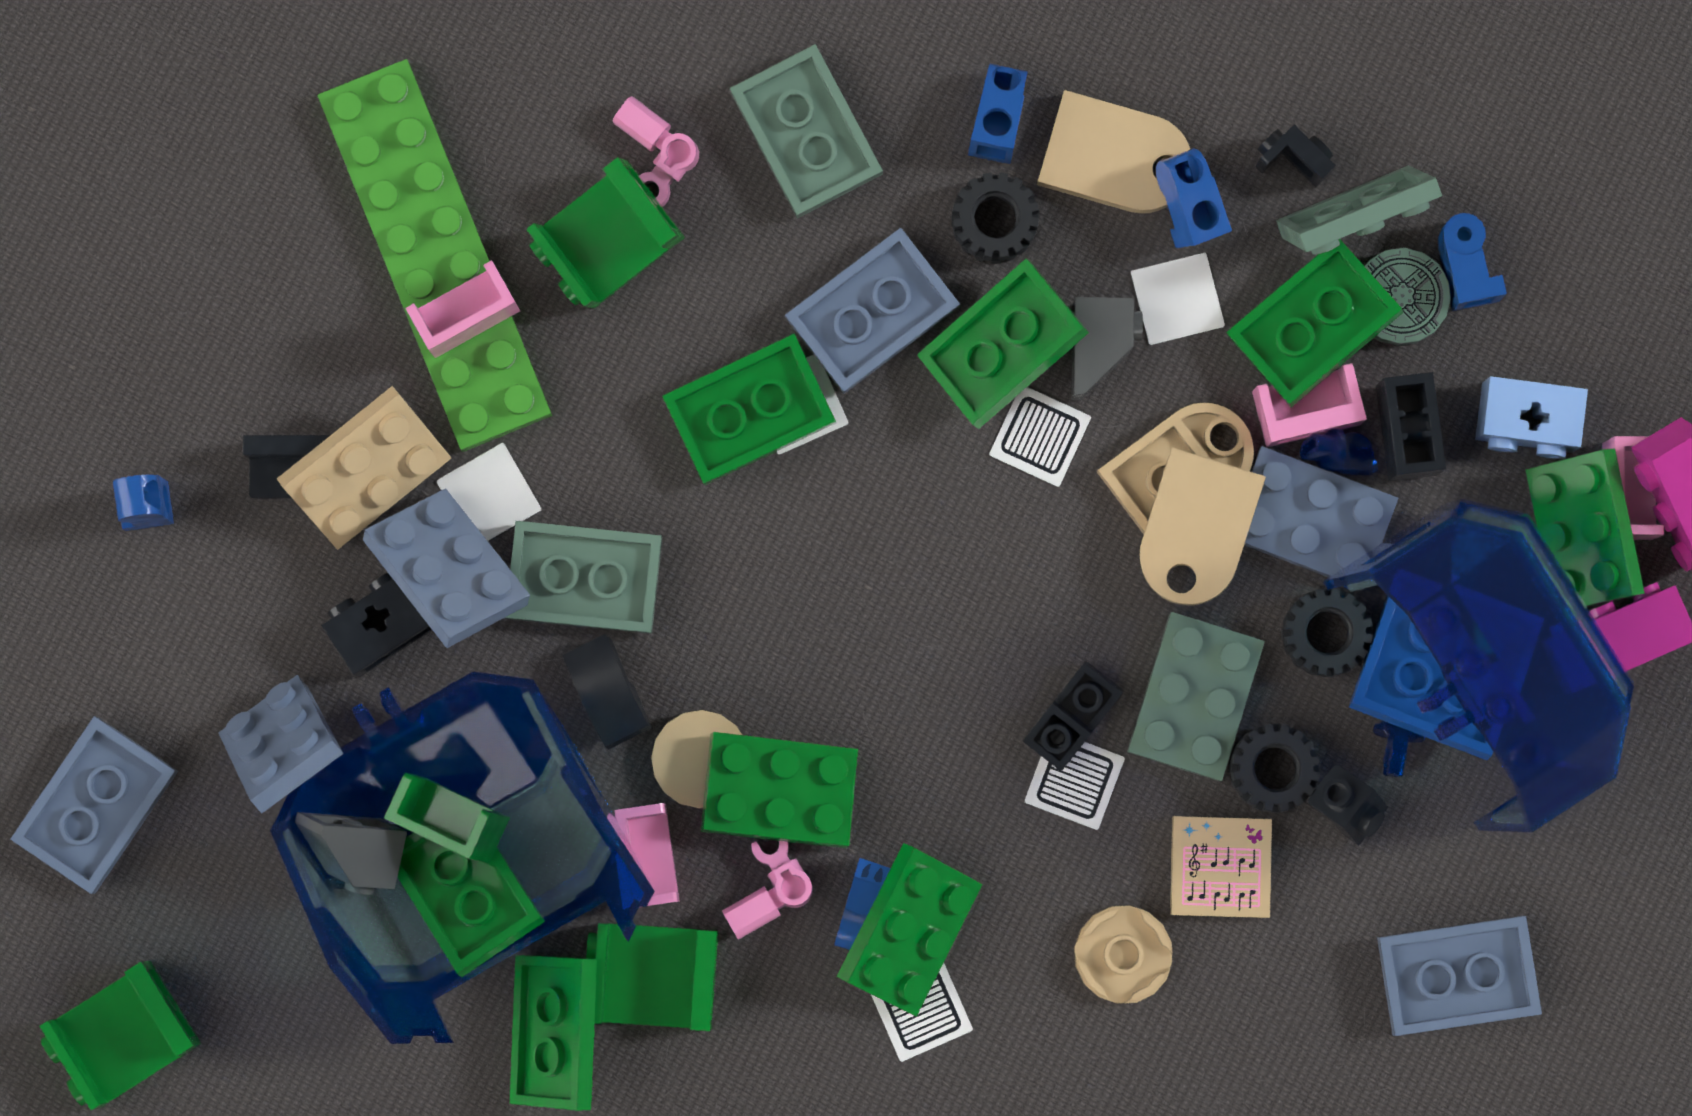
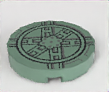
M1399 248L1386 250L1370 259L1365 265V268L1403 310V314L1375 336V339L1395 346L1416 344L1437 330L1447 316L1451 300L1448 279L1437 262L1423 252Z

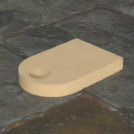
M1064 90L1037 185L1129 212L1152 213L1168 207L1166 198L1161 192L1157 178L1153 173L1154 163L1160 159L1169 158L1188 151L1190 147L1182 132L1163 118Z
M1196 403L1186 406L1175 412L1097 471L1098 475L1143 534L1172 447L1250 471L1254 455L1252 437L1245 423L1233 411L1213 403ZM1228 425L1235 431L1237 443L1233 449L1220 451L1212 445L1210 432L1215 426Z
M1173 447L1171 448L1140 546V564L1143 575L1149 586L1159 596L1179 605H1199L1216 598L1229 586L1235 575L1266 476ZM1179 565L1191 568L1196 575L1194 587L1186 593L1173 591L1167 583L1168 573L1172 568Z

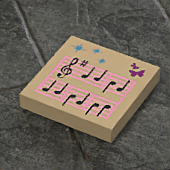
M1172 816L1170 915L1270 918L1272 819Z

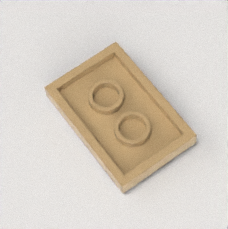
M391 386L279 476L277 480L338 550L448 462L451 456L395 388Z

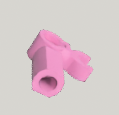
M630 96L615 114L613 123L649 151H654L656 148L660 150V153L653 161L656 165L654 169L639 176L646 185L649 183L658 185L659 194L656 199L663 207L669 200L671 193L670 185L674 179L679 182L686 171L696 166L699 160V149L689 136L681 133H669L671 128L669 123L636 98Z
M778 841L779 848L771 855L763 853L757 842L751 844L755 858L760 863L770 866L772 871L767 876L774 888L767 891L764 886L722 910L738 940L781 916L778 910L782 907H802L809 902L812 896L813 886L811 880L803 871L797 859L790 860L788 858L789 843L786 841Z

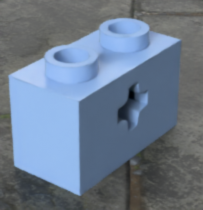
M1490 376L1482 382L1475 440L1488 442V449L1493 451L1517 452L1518 446L1537 448L1536 455L1540 457L1565 459L1566 452L1572 453L1581 447L1588 389ZM1530 409L1532 410L1533 418L1541 420V423L1529 430V422L1520 419V416Z

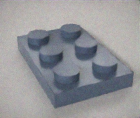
M899 228L785 314V318L839 389L845 394L959 308L960 303L903 229Z
M1261 446L1251 472L1266 476L1244 545L1364 590L1399 498Z
M446 488L364 531L363 541L446 648L528 605L530 594Z
M298 675L288 682H283L273 687L265 699L247 712L235 715L230 719L226 727L218 733L250 801L261 814L343 754L313 695Z
M94 716L10 840L90 894H96L178 773V770L99 717Z
M1526 916L1377 937L1393 1036L1542 1014Z

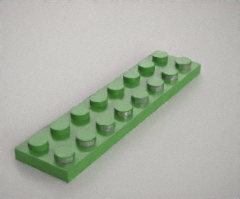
M402 60L318 94L317 96L461 451L465 452L553 416L512 316L434 358L405 309L413 303L417 308H420L486 271L483 265L490 261L408 60Z

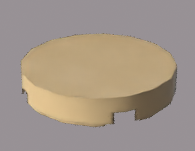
M704 710L683 713L668 722L655 740L651 756L654 777L664 793L679 804L703 808L710 734L712 732L742 735L738 727L721 714Z
M1133 906L1108 907L1092 915L1080 929L1074 946L1075 967L1084 985L1098 997L1114 1003H1137L1155 994L1167 980L1172 963V942L1163 924L1149 912Z

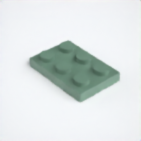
M816 44L730 88L732 97L797 219L883 175L879 162Z
M1408 165L1276 220L1283 239L1305 252L1311 251L1312 254H1321L1340 245L1338 239L1354 232L1358 236H1363L1382 229L1385 226L1384 220L1401 213L1402 217H1409L1426 211L1430 208L1429 201L1441 197L1442 193L1435 177Z
M516 521L510 570L530 594L527 606L505 618L652 634L662 535Z
M1170 612L1127 752L1221 782L1265 641Z

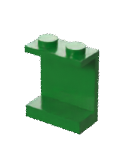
M619 157L603 168V171L606 173L604 178L544 225L533 223L527 228V231L534 239L529 244L530 248L546 267H549L551 264L555 267L563 278L558 283L559 287L575 306L581 303L584 307L595 309L685 238L631 164Z
M598 923L597 933L589 932L586 955L588 959H597L595 1023L607 1022L665 1026L710 1031L712 1029L719 931Z
M151 961L139 962L125 971V976L59 1018L48 1020L39 1026L45 1037L41 1038V1044L45 1052L55 1064L61 1062L71 1079L66 1081L70 1093L79 1105L87 1104L91 1111L103 1107L201 1045L200 1040Z

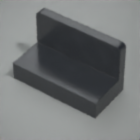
M243 435V455L249 459V496L253 499H292L277 478L330 435Z

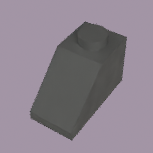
M1075 297L1072 304V312L1089 333L1072 347L1071 400L1081 401L1130 354L1134 347V341L1142 340L1143 314L1142 311H1134V298Z
M297 812L295 823L325 871L345 882L344 889L364 895H372L374 888L395 889L407 831L381 818Z

